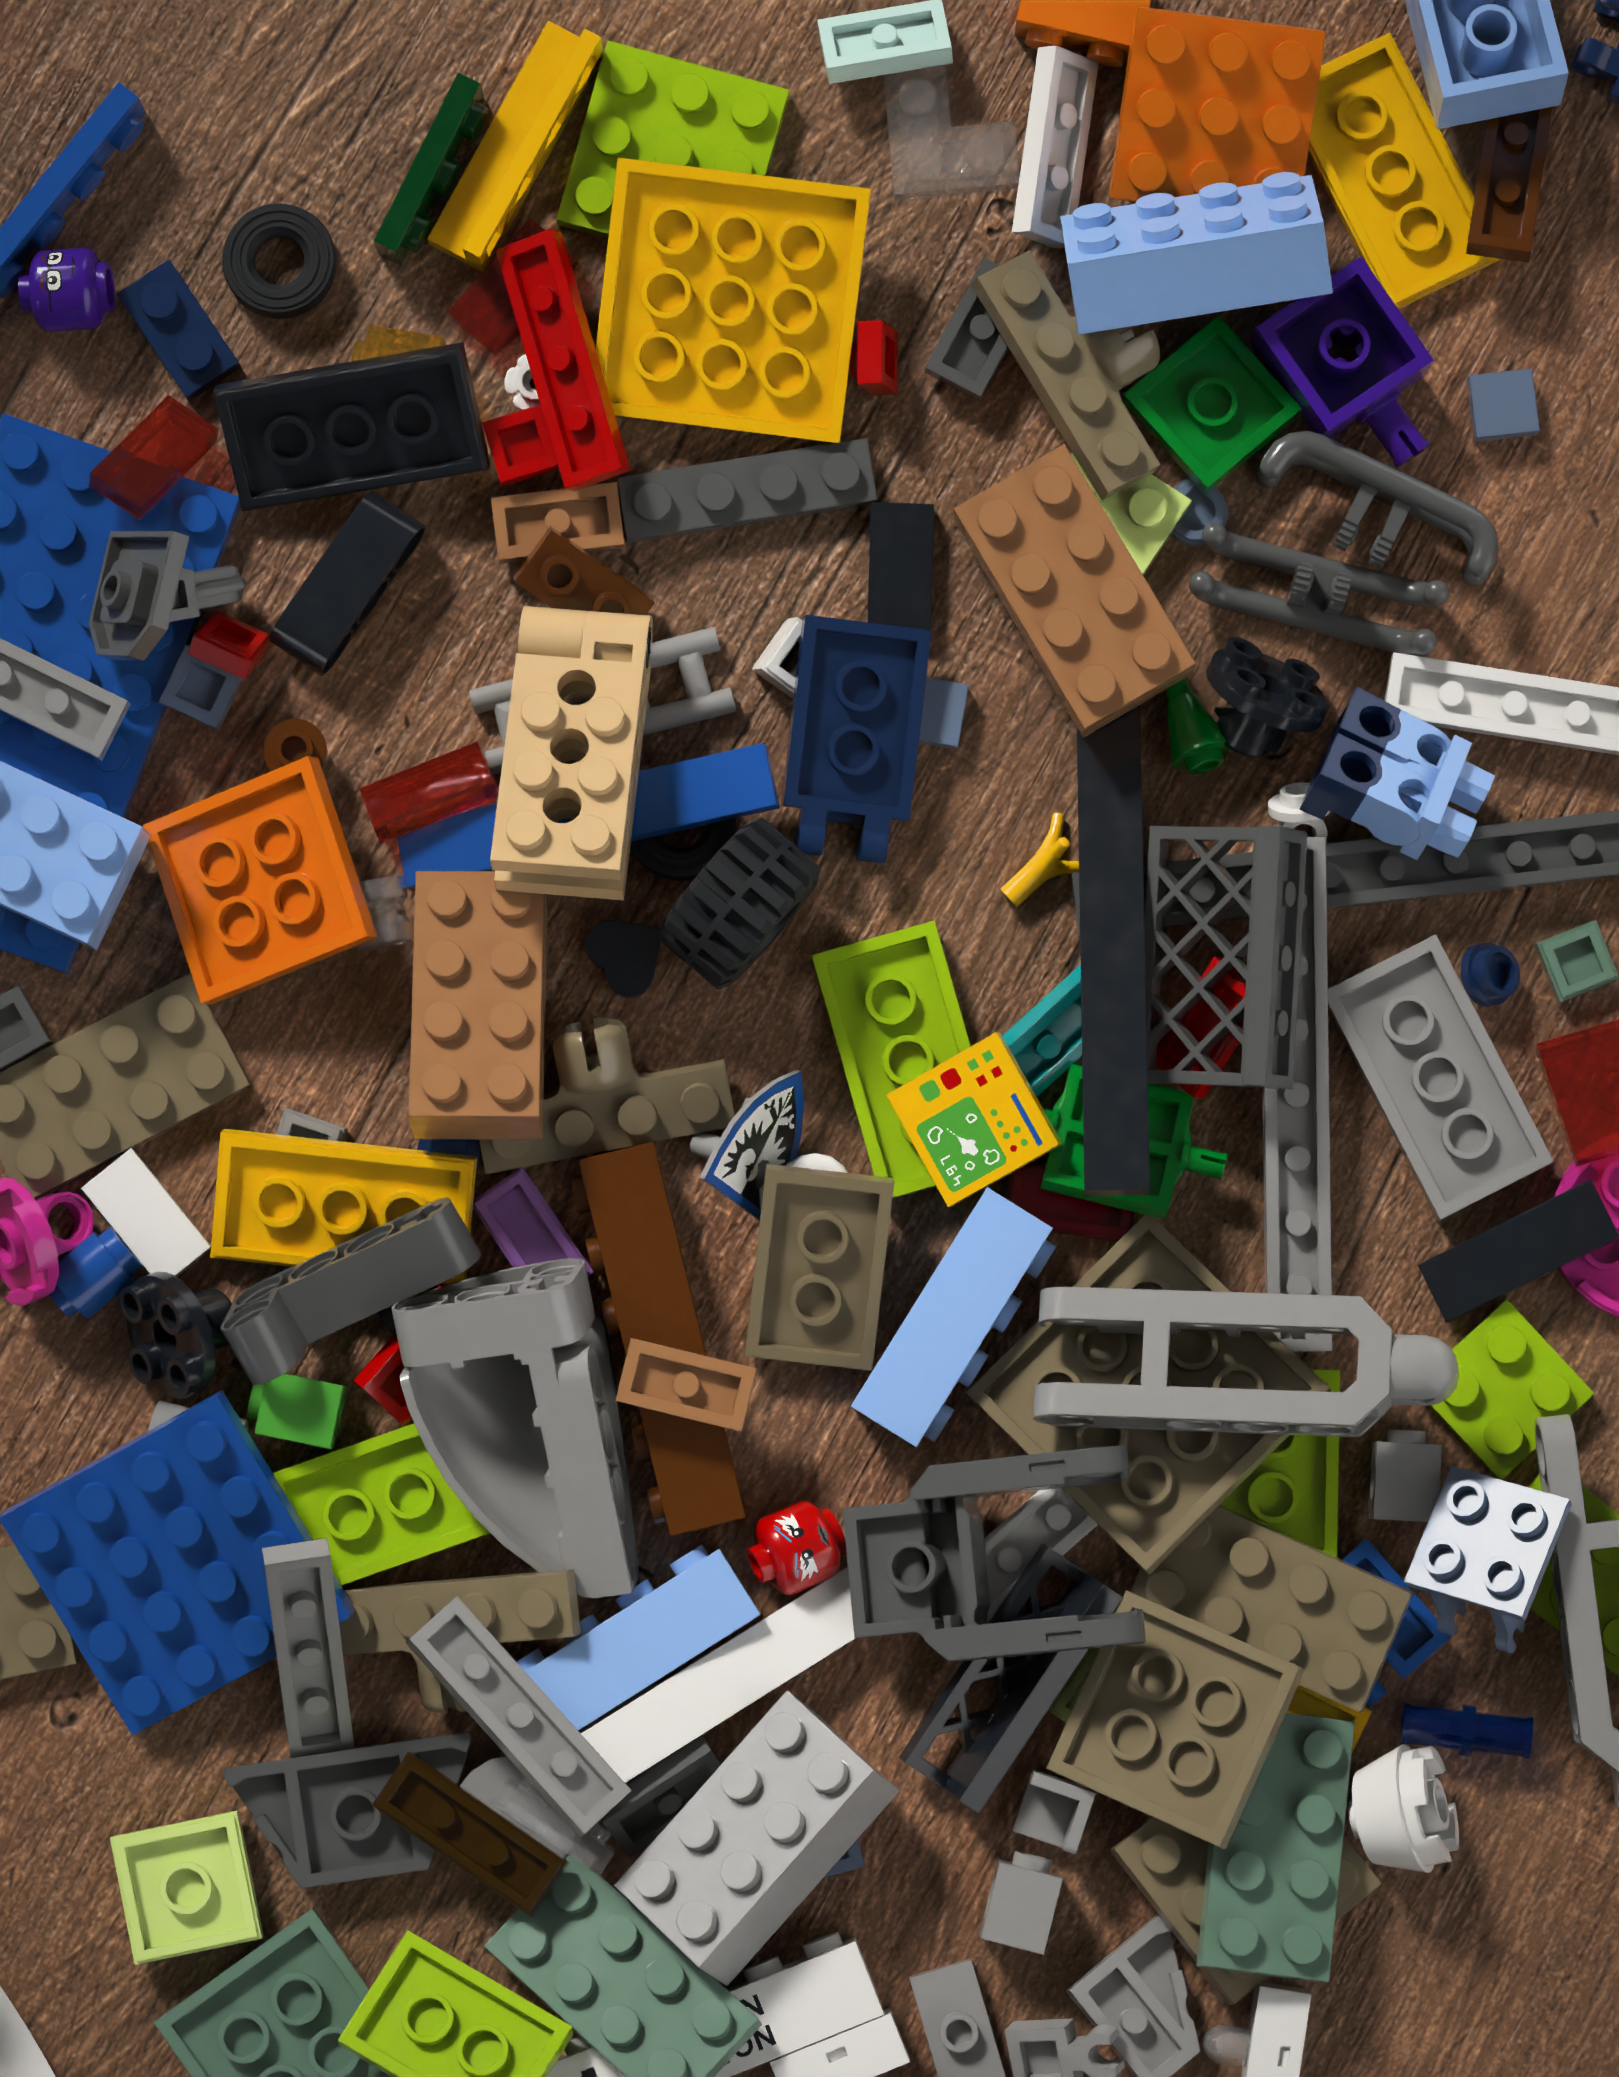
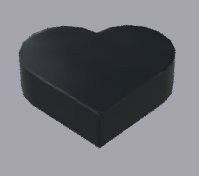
M605 920L595 924L588 932L585 948L589 959L598 968L605 970L607 983L616 995L626 999L638 998L651 988L661 943L658 939L661 928Z

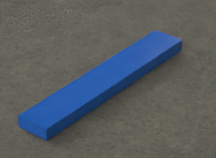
M765 743L639 771L631 842L779 809L780 805L768 746ZM497 803L395 826L406 888L410 891L415 890L416 871H495L492 870L490 856ZM561 819L556 823H567L574 819Z

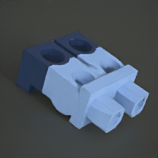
M1357 687L1335 723L1299 810L1323 820L1329 810L1368 828L1376 838L1385 843L1402 846L1400 852L1415 860H1418L1426 845L1458 858L1469 842L1477 820L1447 806L1448 802L1450 801L1476 814L1491 788L1495 775L1466 761L1472 745L1471 742L1457 735H1454L1450 741L1447 735L1438 728Z

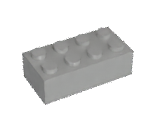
M787 1690L614 1886L698 1968L728 1986L900 1790L818 1714Z

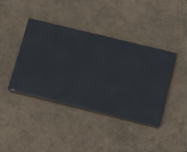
M464 342L219 384L213 390L242 512L488 470L491 464Z

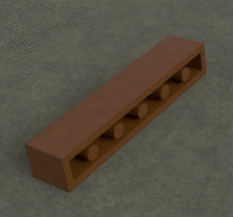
M654 1142L578 1160L582 1175L570 1177L579 1215L588 1212L592 1214L597 1237L585 1239L594 1277L606 1274L612 1299L601 1301L609 1338L621 1336L626 1355L630 1338L707 1356ZM625 1362L616 1364L619 1381ZM639 1407L643 1424L631 1426L639 1462L642 1464L652 1461L658 1484L657 1487L646 1489L655 1526L667 1524L670 1536L746 1518L725 1428Z

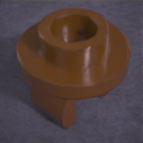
M289 719L278 723L270 730L264 741L263 756L270 771L306 756L319 758L323 769L327 760L328 749L323 734L315 725L302 719Z

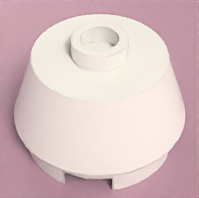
M1402 1744L1355 1772L1352 1781V1800L1348 1804L1349 1821L1354 1836L1360 1839L1368 1859L1373 1864L1430 1873L1434 1865L1451 1862L1449 1852L1458 1850L1459 1828L1455 1803L1447 1804L1443 1786L1440 1780L1435 1778L1436 1774L1444 1773L1446 1768L1439 1753L1433 1746L1411 1749L1408 1745Z

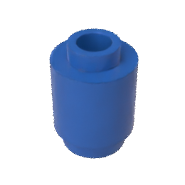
M110 1226L101 1235L93 1232L58 1261L59 1277L55 1290L49 1296L69 1318L79 1311L88 1320L119 1295L124 1287L131 1285L135 1281L132 1275L144 1265L138 1260L114 1228Z

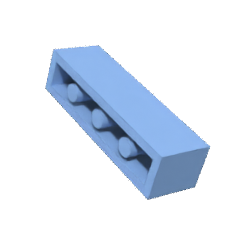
M987 1187L851 1407L915 1447L918 1446L923 1436L935 1442L954 1412V1409L944 1402L957 1381L969 1388L989 1356L978 1348L990 1328L993 1327L1003 1333L1022 1303L1021 1299L1012 1294L1025 1272L1037 1279L1055 1250L1056 1246L1046 1240L1053 1228Z
M700 1545L670 1564L676 1576L654 1590L648 1579L634 1587L631 1594H623L615 1599L622 1610L616 1615L599 1624L594 1614H591L580 1621L581 1634L563 1638L567 1646L546 1659L538 1648L517 1661V1663L573 1726L580 1730L761 1615L760 1610L721 1548L708 1555L703 1545Z

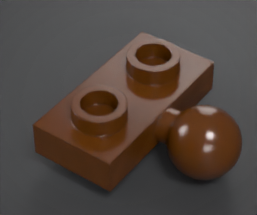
M551 526L513 577L514 582L551 608L647 615L655 603L651 596Z

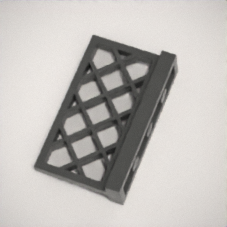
M1150 826L1144 917L1148 1083L1293 1090L1307 832L1282 826H1257V828ZM1169 841H1187L1201 858L1180 881L1167 868ZM1202 841L1218 843L1209 850ZM1237 842H1254L1252 869L1237 883L1219 860ZM1211 870L1229 892L1205 914L1188 891ZM1166 885H1167V887L1170 889V891H1169V893H1168L1167 895H1166ZM1250 889H1251V899H1250V898L1248 897V895L1246 894ZM1180 901L1196 920L1197 924L1175 946L1164 933V916ZM1238 902L1250 916L1249 933L1233 947L1215 924ZM1207 934L1225 957L1202 978L1184 956ZM1164 950L1167 955L1162 959V951ZM1246 954H1247V963H1246L1245 960L1243 959V957H1244ZM1176 965L1194 988L1171 1009L1160 996L1161 979ZM1235 967L1246 980L1245 998L1230 1012L1212 991V988L1226 973ZM1203 998L1222 1021L1199 1043L1181 1022V1019ZM1160 1014L1163 1019L1158 1023ZM1244 1017V1024L1242 1027L1239 1021ZM1172 1029L1190 1050V1053L1173 1070H1156L1157 1043ZM1229 1031L1242 1045L1241 1073L1223 1072L1208 1054ZM1199 1062L1207 1072L1190 1070Z

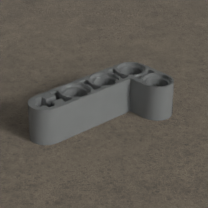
M441 1198L248 1288L232 1303L221 1325V1331L251 1383L254 1385L264 1384L283 1375L298 1364L303 1358L308 1344L457 1276L476 1263L481 1257V1252L451 1199Z

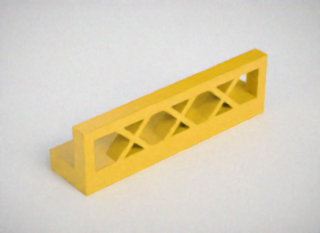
M547 21L428 236L429 245L485 273L602 61L604 51L600 36L584 28L582 34L578 37L560 26Z

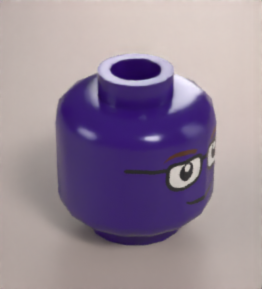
M72 248L40 251L33 257L29 274H20L18 292L22 311L33 312L39 327L46 332L95 329L101 325L105 312H113L115 284L111 265L109 262H101L96 252L92 249Z

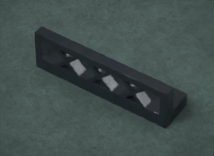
M1042 1543L989 1624L1070 1615L1111 1614L1115 1611L1123 1597ZM1052 1564L1074 1579L1060 1602L1039 1607L1036 1587ZM1025 1603H1026V1604H1027V1610L1021 1611V1609L1023 1608V1606H1024ZM1088 1649L1024 1655L1004 1661L1003 1658L991 1659L992 1664L985 1665L988 1659L963 1661L899 1758L945 1788L960 1802L980 1813ZM1012 1672V1674L1010 1675V1677H1009L1008 1680L1006 1681V1674H1005V1673ZM994 1676L997 1696L989 1708L967 1714L964 1695L973 1681ZM955 1710V1716H956V1717L949 1719V1717L951 1716V1714H952L953 1711ZM976 1726L973 1732L970 1734L969 1727ZM958 1730L961 1750L946 1772L923 1758L937 1735Z

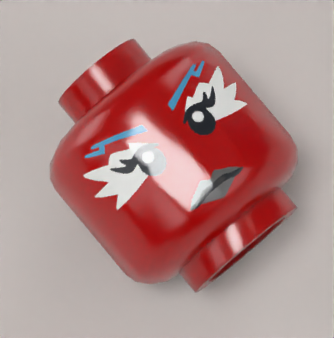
M799 1501L760 1518L754 1527L755 1545L747 1548V1557L758 1581L761 1584L771 1581L777 1590L786 1595L798 1594L834 1577L841 1566L840 1557L847 1554L844 1534L832 1511L829 1508L820 1510L816 1505L808 1501Z

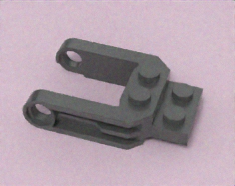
M1127 1446L1096 1447L931 1465L911 1488V1494L905 1502L844 1508L843 1519L854 1638L919 1633L924 1637V1641L947 1661H973L1146 1643L1143 1609L1100 1615H1070L991 1624L987 1622L990 1596L982 1516L977 1510V1499L984 1496L1130 1480Z

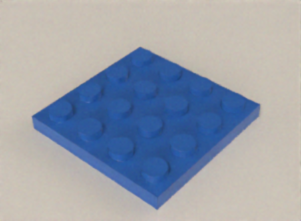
M223 1391L214 1394L3 1511L0 1516L1 1524L132 1735L277 1657L262 1548L313 1540ZM333 1573L338 1620L340 1623L351 1617L355 1608Z

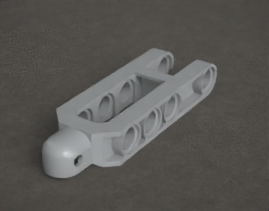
M1051 1287L1042 1289L1040 1292L1038 1324L1042 1327H1046V1323L1050 1322L1062 1325L1096 1326L1100 1333L1143 1334L1141 1385L1068 1382L1041 1383L1035 1385L1033 1420L1043 1424L1067 1427L1361 1437L1392 1405L1428 1406L1439 1404L1446 1400L1456 1389L1460 1373L1456 1355L1448 1344L1439 1338L1427 1335L1393 1334L1392 1329L1361 1296ZM1177 1329L1225 1330L1228 1337H1241V1331L1290 1333L1292 1339L1306 1340V1333L1353 1335L1359 1341L1357 1380L1344 1392L1167 1386L1170 1335H1177Z
M1569 1414L1540 1417L1535 1419V1442L1541 1491L1567 1498L1572 1503L1550 1561L1573 1740L1611 1769L1615 1803L1619 1812V1731L1612 1725L1590 1550L1619 1547V1519L1586 1523L1578 1453L1571 1417Z

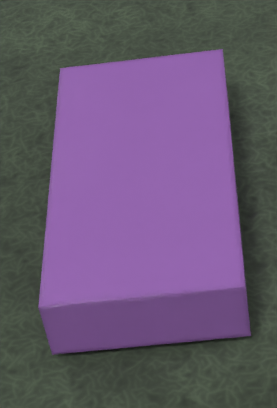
M523 1167L473 1200V1209L513 1268L558 1259L580 1258L585 1260L587 1276L593 1275L592 1268Z

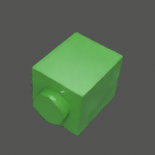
M283 1374L264 1384H253L247 1419L257 1421L254 1434L336 1450L349 1387Z

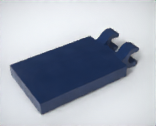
M812 615L803 616L781 806L800 808L794 845L806 855H823L826 821L861 825L857 842L856 861L886 863L890 820L910 821L932 630Z

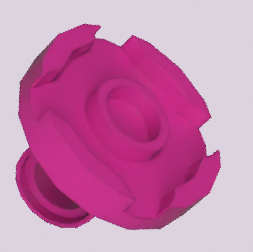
M0 1177V1280L2 1279L11 1290L5 1296V1299L11 1304L25 1306L45 1298L55 1290L59 1277L58 1255L73 1250L93 1232V1211L84 1198L72 1192H63L35 1200L29 1190L14 1178ZM56 1204L65 1206L71 1212L74 1219L73 1232L66 1240L55 1236L48 1223L49 1212Z

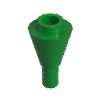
M1187 678L1164 690L1168 699L1166 708L1172 767L1175 769H1187L1190 775H1198L1222 765L1225 761L1223 754L1230 750L1224 745L1227 741L1221 734L1217 722L1196 693H1192Z

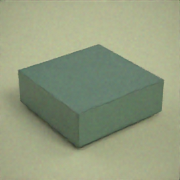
M1596 920L1534 945L1558 1004L1619 980L1618 973Z

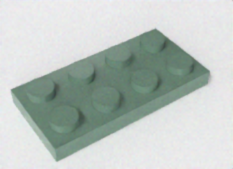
M1286 1713L1226 1850L1209 1843L1196 1967L1319 1983L1329 1982L1355 1722Z
M572 1851L566 1858L570 1863L534 1916L530 1917L518 1909L484 1947L490 1955L561 2020L571 2025L573 2030L624 2077H715L762 2026L761 2021L715 1978L698 1968L645 1915Z

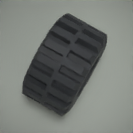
M761 817L736 832L695 877L665 917L658 940L718 990L734 983L760 957L795 916L815 889L821 867Z

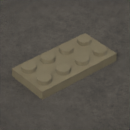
M191 973L0 1072V1161L9 1178H14L27 1188L35 1200L123 1155L130 1148L134 1149L252 1087L211 1006L200 1003Z
M1218 1506L1150 1575L1140 1568L1130 1591L1300 1666L1305 1670L1299 1683L1300 1686L1359 1713L1366 1706L1414 1595V1592L1224 1506Z

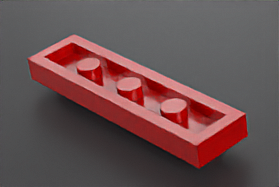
M550 228L497 249V257L565 489L575 492L630 471L631 468L562 232Z

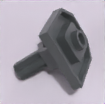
M110 531L88 623L96 655L112 660L144 661L168 630L169 622L199 617L200 609L239 602L242 599L243 590L246 588L245 578L241 577L238 567L232 565L195 572L183 568L190 536L175 531Z

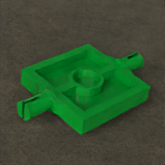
M1071 1064L1063 1094L1054 1105L1053 1111L1043 1109L1062 1145L1047 1153L1048 1158L1040 1189L1165 1220L1173 1188L1184 1170L1221 1180L1227 1160V1153L1223 1154L1190 1145L1191 1135L1188 1123L1194 1101L1192 1096L1187 1092L1148 1083L1150 1195L1085 1196L1082 1066Z

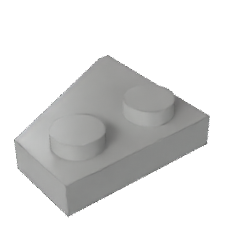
M1159 1914L1155 1915L1066 1990L1067 1994L1094 2027L1107 2024L1118 2028L1119 2035L1109 2046L1119 2059H1124L1126 2068L1134 2077H1171L1200 2052L1194 2020L1190 2018L1186 2003L1188 1994L1183 1972L1178 1968L1171 1930Z

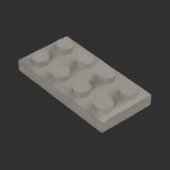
M1436 934L1328 989V1010L1437 1221L1554 1162Z

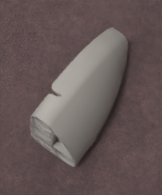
M580 1258L558 1259L500 1270L438 1287L395 1303L392 1306V1314L404 1369L400 1373L402 1391L409 1413L421 1439L448 1486L472 1515L504 1547L538 1572L574 1569L577 1595L586 1598L631 1594L638 1581V1556L620 1405L619 1402L615 1401L617 1386L605 1321L600 1317H595L585 1260Z

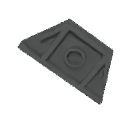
M471 1731L226 1767L223 1769L224 1778L229 1786L234 1788L255 1819L254 1822L267 1841L272 1843L283 1859V1864L300 1889L428 1870L431 1867L436 1850L374 1808L372 1804L408 1751L413 1752L458 1784L471 1746L472 1735Z

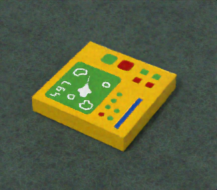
M1001 1032L993 1033L886 1095L948 1207L956 1205L1062 1145L1060 1138Z

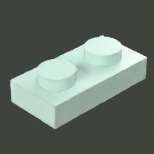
M930 0L817 20L829 84L953 63L952 46L942 0Z

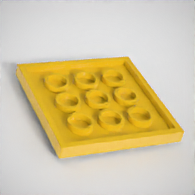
M619 157L617 159L596 340V352L614 414L616 416L840 443L871 189Z

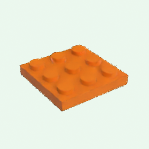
M1135 6L1108 196L1111 199L1136 202L1139 198L1154 193H1168L1173 197L1198 194L1203 187L1215 183H1232L1237 187L1259 184L1266 177L1282 172L1296 173L1300 177L1305 176L1326 32L1318 29Z
M306 756L143 825V828L151 834L148 843L201 1004H215L377 938L319 758Z

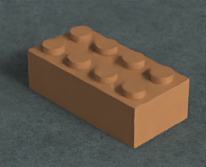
M1065 444L954 508V522L1083 738L1193 674L1195 661Z
M416 871L409 1120L414 1139L543 1140L548 895L496 890L494 883L495 871Z

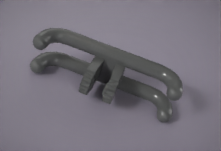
M1310 431L1288 433L1275 441L1261 460L1256 477L1258 483L1265 488L1277 486L1289 468L1303 465L1358 490L1332 545L1342 551H1346L1347 547L1353 544L1360 529L1359 522L1374 498L1390 505L1391 509L1382 533L1376 537L1369 552L1371 557L1368 563L1380 569L1407 514L1456 536L1464 542L1467 547L1468 557L1462 574L1465 582L1469 585L1477 586L1484 583L1495 566L1499 545L1497 531L1488 516L1476 507L1327 436Z
M1210 523L1204 527L1202 532L1203 543L1214 553L1240 562L1291 574L1293 579L1288 599H1283L1217 581L1209 573L1200 571L1191 577L1189 588L1195 598L1202 602L1229 611L1388 652L1424 656L1435 650L1437 637L1429 629L1418 631L1405 630L1341 613L1349 590L1408 605L1437 607L1444 604L1450 596L1449 587L1445 582L1441 580L1431 582L1411 580L1247 538L1227 531L1219 523Z

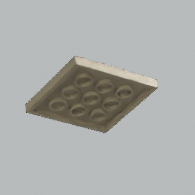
M1144 1215L1073 1286L1230 1292L1154 1217ZM1038 1320L966 1393L1027 1455L1096 1447L1127 1446L1130 1480L1062 1489L1150 1575L1289 1435L1067 1427L1036 1422L1033 1420L1035 1385L1049 1382L1141 1385L1143 1334L1100 1333L1096 1326L1062 1325L1050 1322L1046 1323V1327H1042L1038 1324ZM1177 1329V1335H1170L1167 1386L1331 1392L1330 1387L1273 1332L1241 1331V1337H1228L1225 1330Z

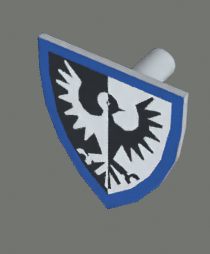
M796 1069L772 1080L751 1098H745L741 1109L729 1122L721 1137L708 1132L694 1134L690 1142V1149L693 1154L708 1159L700 1178L759 1222L766 1164L786 1166L787 1163L797 1157L802 1135L804 1112L802 1072Z

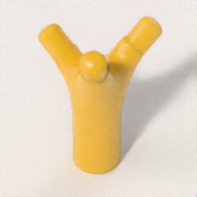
M1057 812L1052 815L1048 834L1035 855L1000 888L1016 907L1023 903L1048 879L1061 874L1079 872V861L1059 860L1070 846L1069 840L1062 837L1065 819L1062 813Z

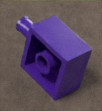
M1360 256L1331 276L1332 294L1295 300L1255 328L1251 344L1276 380L1301 406V416L1314 433L1322 434L1332 439L1356 422L1360 424L1367 422L1393 459L1395 467L1399 468L1409 462L1408 458L1411 456L1415 458L1430 446V443L1427 439L1423 438L1402 408L1398 399L1402 396L1400 392L1427 375L1434 360L1364 259ZM1332 341L1340 348L1348 344L1354 348L1349 360L1350 362H1347L1342 357L1334 360L1329 355Z

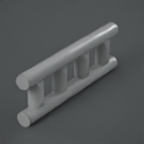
M715 627L652 642L651 669L678 662L687 699L650 708L649 700L647 699L643 736L737 712L730 687L714 692L711 691L702 655L721 651ZM513 679L469 690L475 715L494 710L503 746L485 751L491 775L501 773ZM577 702L572 705H581L584 702Z

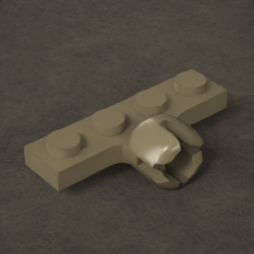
M1030 250L978 276L972 284L973 290L1100 499L1104 500L1153 474L1160 466V463L1121 401L1119 391L1145 377L1158 365L1160 347L1154 331H1148L1134 338L1135 335L1132 328L1136 326H1129L1078 335L1076 320L1065 309Z
M593 1019L598 1052L587 1054L581 1022L578 1021L556 1031L552 1040L559 1083L556 1089L549 1093H544L543 1140H479L485 1173L490 1174L726 1128L735 1116L725 1061L721 1059L659 1072L642 1073L638 1072L633 1065L627 1029L618 1019Z
M574 1569L343 1588L355 1608L351 1617L339 1623L343 1655L392 1651L411 1653L417 1662L421 1704L426 1710L436 1713H448L447 1708L456 1707L459 1712H465L466 1710L405 1642L456 1596L499 1643L565 1638L581 1634Z

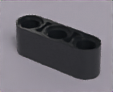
M371 490L355 508L285 608L270 633L269 641L318 675L324 676L339 659L421 540L426 526L376 491Z

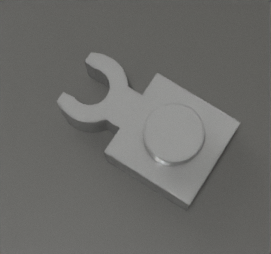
M1073 2018L1013 2021L1005 2030L1013 2077H1084V2072L1089 2077H1116L1125 2067L1124 2059H1105L1099 2054L1097 2045H1110L1118 2037V2028L1112 2025H1098L1091 2029L1086 2036L1076 2035Z

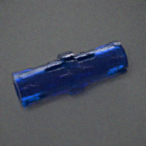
M1404 1703L1400 1744L1457 1749V1755L1471 1757L1472 1751L1519 1756L1529 1759L1533 1741L1534 1718L1476 1712V1706L1465 1704L1462 1705L1461 1710Z

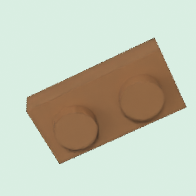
M617 482L594 484L575 492L563 488L491 498L500 564L525 561L550 526L588 553L625 548Z
M630 1338L615 1401L742 1432L757 1368Z

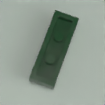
M457 73L374 239L378 255L401 265L408 250L418 253L424 244L432 225V219L427 217L426 214L436 194L446 197L451 190L460 169V163L454 159L464 139L473 142L486 119L488 107L482 104L485 98L481 83Z

